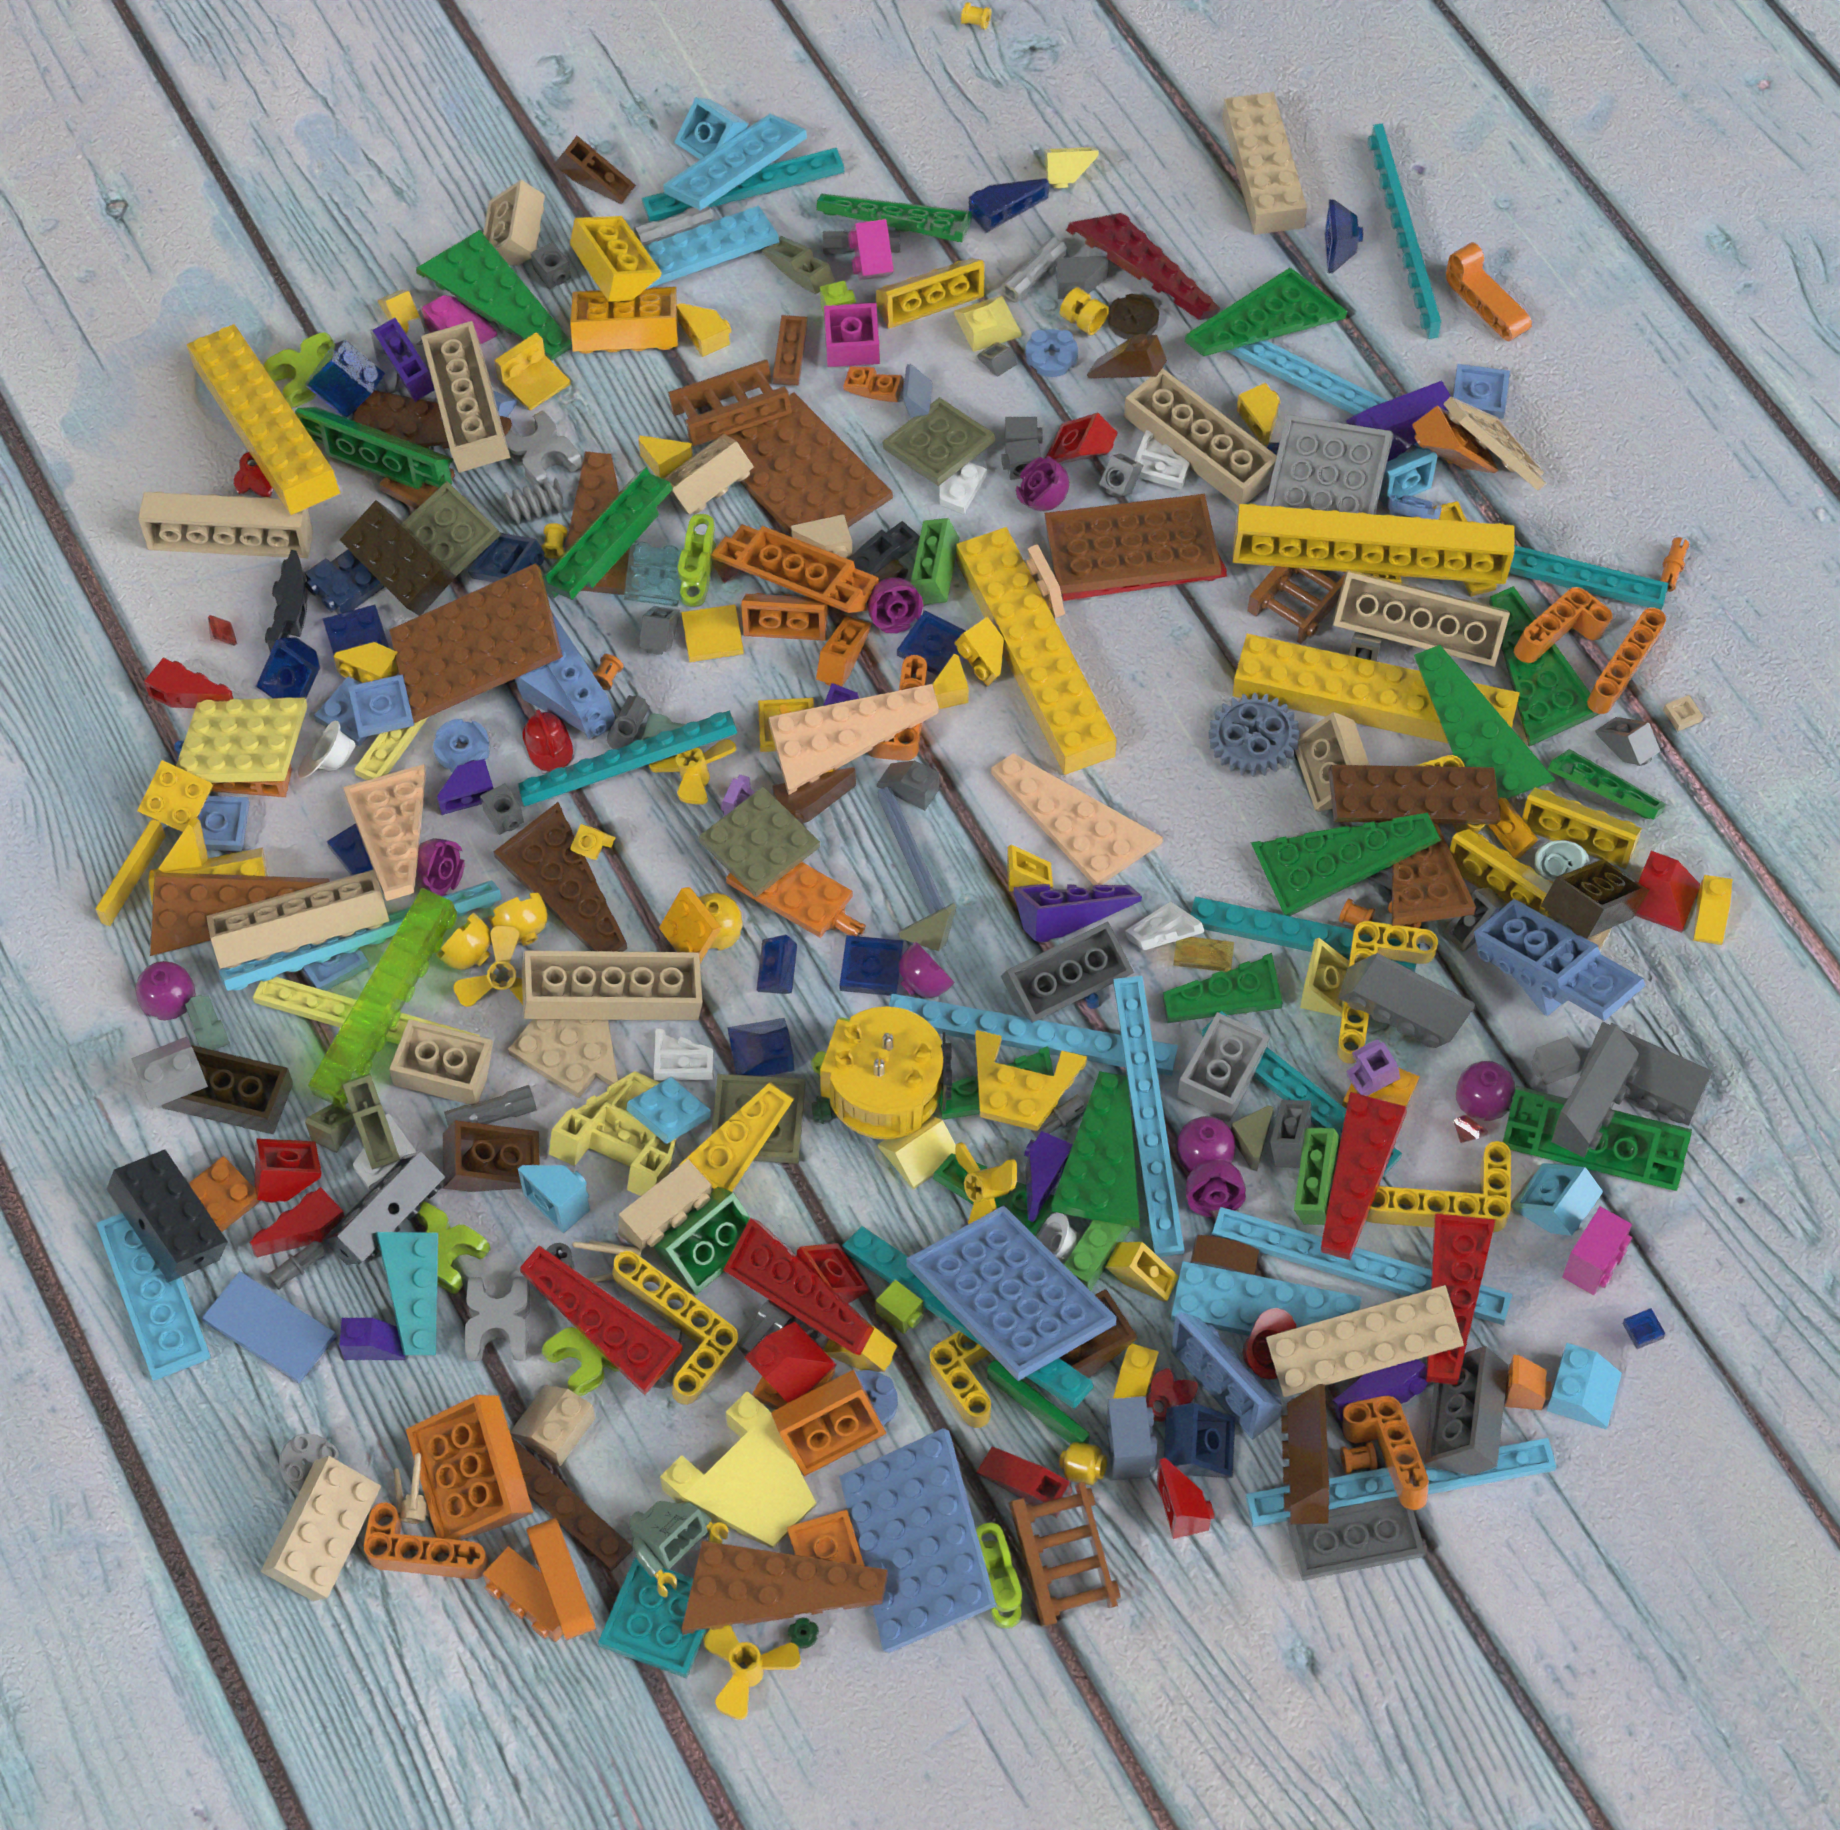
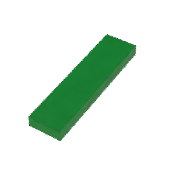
M994 1359L988 1366L987 1379L1069 1444L1077 1441L1089 1444L1090 1434L1086 1429L1022 1379L1017 1381L998 1360Z

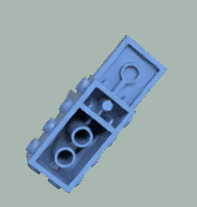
M553 616L563 657L521 675L514 680L523 700L556 715L562 721L583 731L589 740L594 736L605 733L608 728L612 727L616 718L608 696L557 618Z
M1516 899L1509 902L1474 931L1479 957L1483 961L1490 962L1499 967L1505 974H1511L1539 1010L1546 1016H1549L1560 1005L1570 1001L1605 1021L1645 987L1644 978L1601 955L1598 945L1582 936L1576 935L1570 929Z

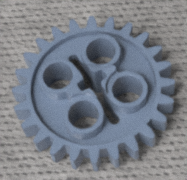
M1253 693L1252 699L1248 700L1246 695L1242 694V701L1238 702L1235 698H1231V706L1223 703L1222 712L1215 711V720L1210 721V749H1214L1215 758L1220 757L1222 766L1230 763L1231 772L1238 767L1242 776L1246 770H1250L1252 777H1255L1257 770H1260L1266 776L1267 768L1277 772V763L1286 766L1287 758L1293 759L1294 750L1298 749V740H1300L1298 721L1294 720V712L1287 713V704L1278 707V698L1268 702V694H1265L1262 700H1260L1257 694ZM1247 717H1252V718H1254V719L1247 720V719H1245V718H1247ZM1271 729H1276V730H1278V731H1276V732H1271V731H1269V730H1271ZM1255 750H1263V752H1254V751H1255Z

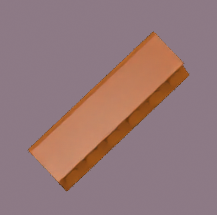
M741 524L731 538L725 536L711 554V558L848 613L867 611L866 602L869 600L874 586L879 582L878 577L856 569L852 560L765 526L756 530Z

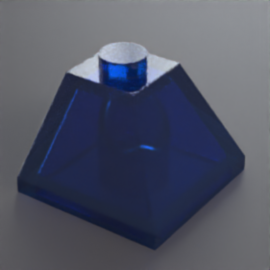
M1329 199L1324 232L1327 273H1334L1357 253L1358 242H1363V227H1358V216L1334 199Z
M297 637L276 639L256 687L271 698L291 697L306 699L320 669L316 650Z
M785 1018L727 1027L736 1075L763 1077L795 1071L793 1050Z

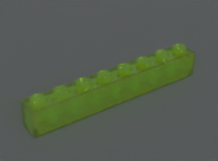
M421 888L311 1078L308 1086L314 1096L343 1109L345 1108L348 1101L342 1082L370 1072L372 1059L376 1052H380L384 1048L387 1033L391 1027L397 1025L403 1005L412 999L415 992L414 986L418 979L423 978L427 973L430 958L433 953H437L440 950L447 929H451L456 922L457 911L451 900Z

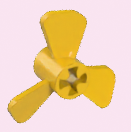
M723 739L705 753L699 748H694L649 764L652 772H680L682 781L677 791L679 799L684 803L703 805L708 802L707 793L704 788L710 781L707 764L732 754L736 751V745L730 739Z
M495 926L490 934L496 962L489 967L487 975L460 979L454 984V992L459 1002L465 1007L472 1006L491 988L498 990L509 988L523 1005L522 978L516 977V970L510 963L519 939V931L511 926ZM505 967L509 970L507 975L510 979L508 982L503 980L499 984L495 981L497 976L494 974L496 968L502 970Z
M960 1142L955 1145V1155L959 1164L969 1173L965 1177L964 1188L968 1198L974 1202L968 1220L969 1225L997 1209L995 1197L1006 1195L1015 1188L1017 1183V1163L1015 1159H1009L1001 1166L980 1170L965 1144Z
M731 1625L723 1626L724 1628L710 1629L704 1636L705 1649L728 1661L732 1672V1678L715 1699L716 1708L720 1713L736 1720H743L747 1717L749 1687L757 1685L762 1680L764 1670L796 1669L801 1664L799 1649L794 1643H786L760 1655L759 1649L750 1642L739 1643ZM744 1662L748 1668L741 1669L739 1664Z

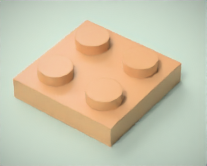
M1038 544L1029 547L1030 559L1026 560L1029 571L1054 617H1060L1065 614L1060 586Z

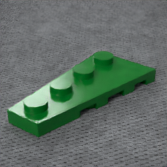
M1571 749L1553 759L1547 769L1635 811L1636 814L1645 819L1654 820L1662 814L1667 805Z
M1272 953L1262 956V959L1252 963L1247 961L1239 964L1238 968L1223 972L1222 970L1214 973L1211 978L1200 982L1195 980L1163 992L1162 996L1167 1023L1215 1017L1216 1013L1220 1011L1226 1015L1281 1009L1283 1004Z
M1048 1046L1039 1049L1038 1053L1027 1057L1026 1055L1015 1058L1014 1062L1007 1064L1008 1066L1054 1076ZM971 1075L952 1083V1100H946L945 1111H942L941 1092L939 1105L942 1120L980 1114L978 1076L974 1077Z
M951 1153L934 1172L933 1179L972 1205L974 1204L968 1198L964 1188V1180L969 1173L959 1164L956 1155ZM976 1163L980 1170L987 1169V1166ZM1017 1182L1015 1188L1009 1191L1008 1194L994 1198L997 1209L1004 1205L1035 1237L1047 1218L1056 1213L1052 1212V1202L1055 1195L1051 1194L1035 1221L1028 1220L1026 1185Z

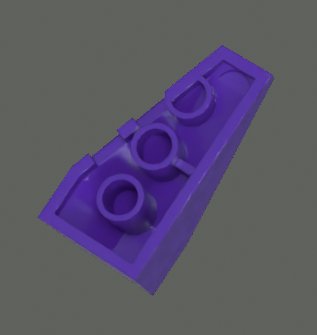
M1441 380L1370 407L1347 419L1346 424L1392 431L1393 438L1388 462L1405 453L1412 445L1417 443L1415 439L1416 432L1412 424L1437 405L1448 411L1444 403L1451 395Z
M1050 884L1014 887V896L1023 929L1038 942H1049L1051 939L1064 937L1142 901V895L1130 885H1094L1092 890L1077 887L1075 884H1067V890L1050 889Z

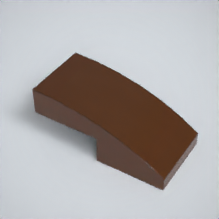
M1198 1234L1195 1237L1190 1263L1254 1275L1259 1249L1230 1239Z

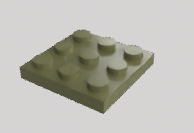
M939 397L930 404L929 414L913 417L882 441L884 450L939 486L996 440L993 432Z
M448 481L403 521L455 576L501 535L499 530Z
M764 787L756 791L699 836V842L755 897L759 896L820 848V841Z
M717 1074L711 1135L770 1082L793 1097L794 1100L753 1161L799 1164L806 1087L805 1079Z

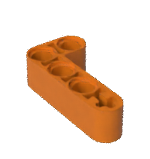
M1470 242L1450 254L1446 270L1447 282L1504 340L1511 341L1532 327L1531 318L1482 269L1484 254L1478 244Z
M1573 587L1526 627L1514 648V654L1519 660L1532 663L1571 628H1574L1587 639L1598 640L1602 637L1612 620L1613 614L1607 606L1586 590Z
M918 655L906 657L902 663L899 691L927 685V662L925 659ZM922 723L911 729L906 728L900 731L887 742L882 741L873 746L872 750L867 752L868 755L878 759L901 761L914 759L919 751Z
M1381 1396L1348 1404L1343 1410V1435L1345 1439L1353 1443L1377 1439L1400 1503L1410 1510L1423 1508L1428 1500V1475L1400 1402L1391 1396Z
M386 1502L379 1503L371 1509L364 1540V1551L372 1567L379 1570L463 1579H479L483 1577V1573L487 1570L488 1560L486 1553L479 1543L400 1534L401 1521L396 1508L392 1504ZM384 1517L393 1518L388 1525L382 1526L378 1524ZM380 1546L387 1547V1550L382 1555L372 1554ZM409 1550L418 1551L417 1555L413 1558L407 1559L403 1557ZM440 1553L449 1554V1557L443 1562L434 1560ZM473 1557H477V1558H478V1559H474L473 1564H468V1562H472Z
M555 1517L526 1528L532 1552L540 1568L565 1640L596 1630L590 1608L557 1518Z

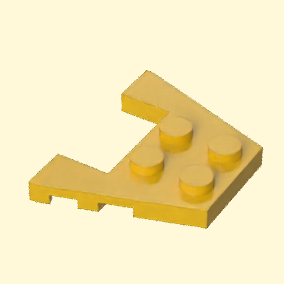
M976 1030L975 1045L980 1117L1038 1131L1053 1111V1108L1058 1104V1100L1065 1090L1070 1088L1074 1078L1086 1066L1087 1056L1061 1050L1054 1076H1049L995 1063L1002 1042V1036Z

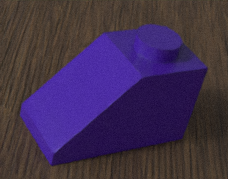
M485 759L471 760L456 767L437 795L441 815L481 805L480 796L494 789Z
M342 1318L339 1346L344 1360H405L406 1355L403 1354L397 1326L375 1318Z

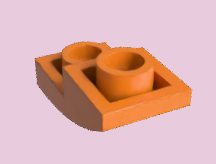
M850 366L843 388L845 391L862 397L887 402H898L904 380L902 375L877 374L874 367Z

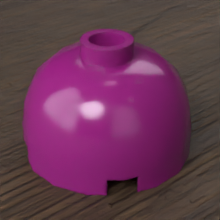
M1047 456L1046 459L1038 457L1031 461L1021 472L1020 478L1023 479L1021 486H1016V495L1022 504L1036 511L1047 512L1053 510L1065 500L1070 482L1067 471L1056 460Z
M889 577L879 581L874 586L867 601V609L872 622L883 632L900 633L908 630L911 627L910 623L915 618L917 620L920 618L923 610V601L919 592L909 581L903 578Z
M437 838L422 842L418 848L416 886L422 891L436 896L448 895L446 892L449 888L455 890L463 876L465 860L460 859L459 851H462L461 846L454 841Z
M917 941L901 956L899 972L904 980L900 984L911 996L917 993L923 998H935L945 993L955 983Z
M167 961L156 962L146 967L139 975L135 986L137 1001L143 1012L148 1016L151 1015L163 1021L176 1019L187 1012L185 1004L196 995L193 980L185 968L177 963Z
M1479 1061L1469 1065L1462 1072L1456 1085V1100L1460 1109L1469 1117L1475 1119L1476 1116L1485 1118L1484 1121H1493L1502 1118L1510 1111L1515 1093V1082L1511 1073L1506 1068L1493 1061Z
M1201 1116L1190 1120L1183 1126L1177 1139L1179 1162L1189 1173L1198 1164L1211 1159L1225 1160L1232 1164L1235 1157V1137L1231 1128L1222 1120L1214 1117Z
M1220 1159L1204 1161L1195 1166L1187 1177L1186 1197L1191 1210L1199 1215L1211 1217L1210 1211L1220 1210V1207L1236 1211L1246 1199V1187L1242 1175L1228 1161Z

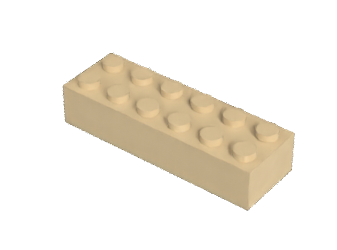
M1274 92L1224 98L1222 120L1254 235L1305 228L1307 206Z
M470 321L421 336L450 451L458 472H464L511 458L480 341L473 322Z
M1163 368L1157 377H1150L1125 398L1124 418L1145 433L1146 430L1152 432L1153 438L1161 445L1166 443L1173 449L1175 454L1181 455L1190 462L1189 468L1237 506L1239 504H1247L1271 483L1277 456Z
M160 491L144 492L138 517L148 550L288 557L292 549L297 551L299 558L309 559L313 537V528L308 509L290 515L280 499L269 497L249 498L244 496H218L215 494L192 495L190 493L173 494Z
M1346 569L1332 623L1333 626L1423 649H1430L1441 645L1451 656L1495 667L1510 613L1505 609Z
M374 870L206 916L210 939L220 969L224 967H237L243 962L253 959L257 961L269 958L271 954L282 951L285 953L293 952L300 946L310 943L313 945L322 944L328 938L335 936L347 937L354 934L357 930L364 928L375 929L389 922Z
M524 951L522 964L524 1019H699L702 1007L699 953Z
M1446 1285L1266 1337L1284 1397L1307 1391L1318 1384H1332L1464 1346Z

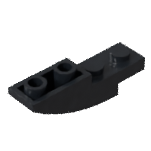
M901 521L888 532L880 530L862 545L849 560L854 561L856 569L874 575L891 561L899 560L919 544L920 536L905 522Z
M292 549L288 559H284L282 562L279 581H275L273 585L272 596L275 597L277 606L274 611L272 627H268L265 634V643L268 644L270 654L278 657L282 656L290 635L301 636L307 614L308 598L305 577L298 553Z

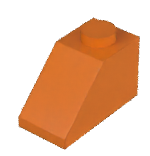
M1513 1355L1507 1374L1504 1407L1542 1410L1545 1400H1550L1551 1381H1546V1369L1520 1355Z

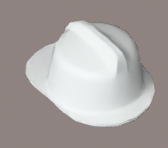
M335 720L326 727L318 742L303 759L298 771L299 777H308L318 768L327 771L337 770L347 762L355 747V742L340 731L338 721Z
M1054 1213L1047 1218L1036 1238L1064 1264L1075 1249L1080 1239V1234L1069 1227L1065 1214Z

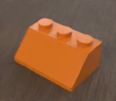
M1438 405L1412 424L1416 432L1415 439L1423 449L1428 448L1435 452L1437 457L1439 455L1442 456L1449 464L1454 463L1462 469L1496 473L1498 471L1488 449L1480 446L1475 440V436L1461 424L1459 426L1456 425L1448 417L1447 414L1449 412Z
M755 593L745 594L743 597L741 609L744 636L826 641L827 604L810 597H798L788 594L781 596Z
M854 1369L771 1412L780 1436L804 1477L887 1434Z

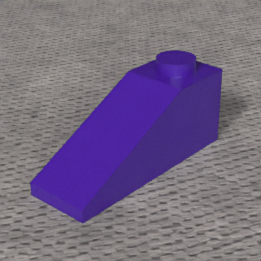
M396 318L372 330L415 402L435 391L428 368Z
M1044 1131L1040 1132L1035 1141L1032 1139L1029 1141L1024 1156L1028 1157L1025 1168L1028 1220L1032 1222L1035 1221L1061 1179L1073 1144Z
M1419 1359L1364 1374L1333 1400L1337 1419L1342 1422L1344 1408L1356 1401L1391 1396L1396 1398L1400 1404L1408 1402L1415 1395L1422 1393L1429 1384V1382H1426V1365Z

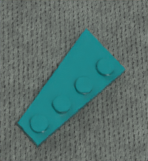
M376 1232L382 1254L383 1267L388 1280V1289L396 1315L395 1319L403 1354L435 1356L438 1233Z

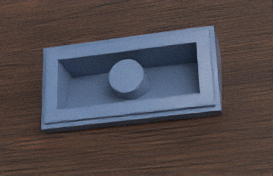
M907 364L903 400L910 418L927 415L930 411L932 382L912 364Z

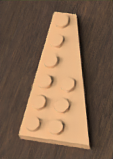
M929 684L769 717V725L788 795L797 791V788L805 783L816 781L820 775L831 769L836 770L867 753L880 742L889 741L900 731L906 728L911 729L938 714L939 706L933 685Z
M1014 753L991 767V774L1093 885L1104 884L1163 843L1162 836Z
M425 764L343 787L348 805L386 901L414 893L426 780Z

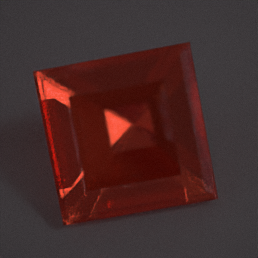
M717 560L713 561L712 564L724 584L745 572Z
M212 615L208 616L210 640L235 646L237 640L231 622Z
M1467 1115L1457 1117L1454 1120L1460 1143L1481 1138L1488 1133L1487 1129Z

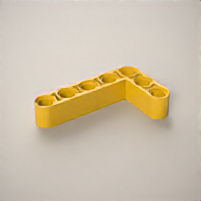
M1363 921L1354 929L1348 967L1376 953L1390 960L1427 964L1434 959L1438 938L1432 931L1427 929ZM1369 935L1373 940L1363 942L1359 939V936ZM1397 939L1402 945L1392 946L1388 943V940ZM1426 943L1431 949L1427 951L1420 950L1417 944ZM1343 1002L1337 1055L1343 1062L1352 1064L1356 1063L1352 1055L1354 1051L1347 1050L1344 1044L1348 1042L1355 1043L1358 1049L1365 1046L1369 1014L1362 1010L1352 1009L1346 1002ZM1356 1015L1362 1021L1360 1023H1352L1348 1020V1017Z
M1493 1141L1485 1147L1480 1165V1194L1379 1186L1373 1202L1379 1203L1381 1207L1375 1208L1371 1206L1366 1221L1378 1224L1434 1228L1435 1213L1495 1219L1493 1232L1502 1230L1506 1226L1511 1209L1510 1148L1500 1141ZM1490 1157H1497L1502 1162H1494ZM1489 1184H1498L1501 1189H1493ZM1407 1204L1411 1209L1405 1210L1400 1208L1399 1205ZM1436 1206L1440 1208L1441 1211L1434 1212L1430 1210L1429 1207ZM1459 1209H1468L1471 1214H1463ZM1489 1211H1497L1502 1216H1493Z
M632 1251L620 1252L613 1264L612 1276L616 1283L676 1328L682 1329L684 1334L699 1344V1347L676 1374L672 1386L673 1398L678 1403L684 1405L691 1404L697 1400L734 1353L738 1341V1332L733 1325ZM623 1264H629L634 1268V1271L624 1273L619 1267ZM653 1282L658 1286V1289L648 1291L643 1287V1284ZM678 1300L682 1303L683 1307L672 1309L668 1306L667 1302ZM694 1318H702L706 1321L707 1325L696 1327L692 1324V1320ZM718 1336H726L731 1340V1343L723 1346L716 1341V1338ZM708 1359L712 1362L713 1366L703 1369L698 1365L697 1361ZM682 1382H689L694 1386V1390L684 1392L678 1385Z
M958 1331L931 1349L930 1371L964 1421L973 1428H981L989 1423L991 1418V1400L968 1367L991 1353ZM971 1342L975 1344L976 1347L973 1349H965L962 1347V1345L964 1343ZM940 1358H947L951 1362L947 1365H940L936 1361ZM964 1382L968 1386L964 1389H957L953 1384ZM981 1406L985 1410L981 1413H974L970 1408Z

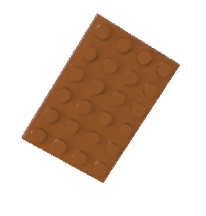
M795 392L789 395L791 414L727 435L737 441L754 466L749 471V476L740 481V483L790 535L791 526L839 515L845 516L849 528L893 499V492Z
M1205 494L1044 513L1054 576L1060 586L1061 594L1221 575V565Z
M536 563L390 629L394 651L398 652L396 661L399 674H403L414 723L563 657L541 569Z

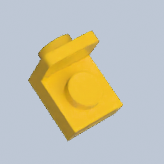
M580 824L571 845V850L592 860H597L602 846L612 847L616 837L591 826Z

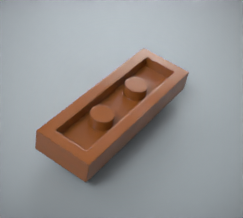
M781 315L773 384L799 386L808 325L807 317Z

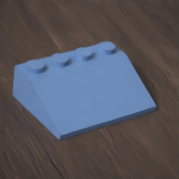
M1179 1312L1175 1317L1171 1353L1229 1415L1236 1417L1235 1422L1253 1440L1280 1418L1282 1406L1279 1397L1273 1391H1267L1264 1388L1259 1376L1251 1368L1247 1369L1240 1362L1238 1353L1231 1346L1226 1347L1220 1340L1217 1330L1212 1325H1206L1198 1317Z

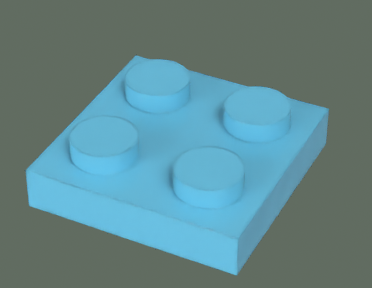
M672 1077L628 1101L626 1109L666 1144L710 1119L711 1113L707 1106Z

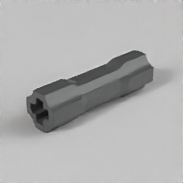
M888 230L891 253H900V231ZM823 231V254H843L848 251H855L849 247L847 232Z
M526 1085L507 1091L502 1096L477 1104L463 1105L444 1111L449 1127L455 1120L489 1124L508 1117H518L537 1109L530 1086Z

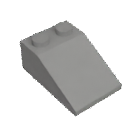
M1217 1012L1179 1080L1177 1098L1230 1122L1244 1097L1270 1040V1036Z

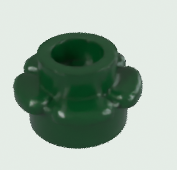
M817 1096L816 1102L811 1103L814 1120L820 1119L821 1124H824V1121L833 1120L829 1098Z
M802 1617L798 1618L796 1623H792L789 1626L788 1636L791 1637V1643L796 1644L798 1648H809L817 1642L819 1628L815 1622H810L808 1618ZM805 1630L807 1633L806 1635H801L800 1632Z

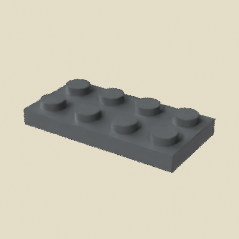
M1398 1497L1329 1510V1524H1291L1290 1517L1287 1518L1286 1523L1302 1581L1422 1558L1425 1555L1414 1511L1402 1506Z

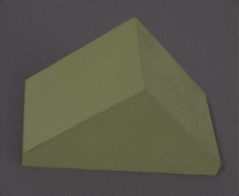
M952 903L905 927L898 935L901 939L912 943L917 941L919 945L939 952L946 946L957 907Z
M333 1103L308 1116L305 1121L311 1141H316L317 1144L336 1153L356 1124L351 1110L337 1103Z
M1269 1105L1233 1122L1231 1126L1236 1147L1251 1170L1255 1171L1258 1170L1272 1121L1274 1107Z

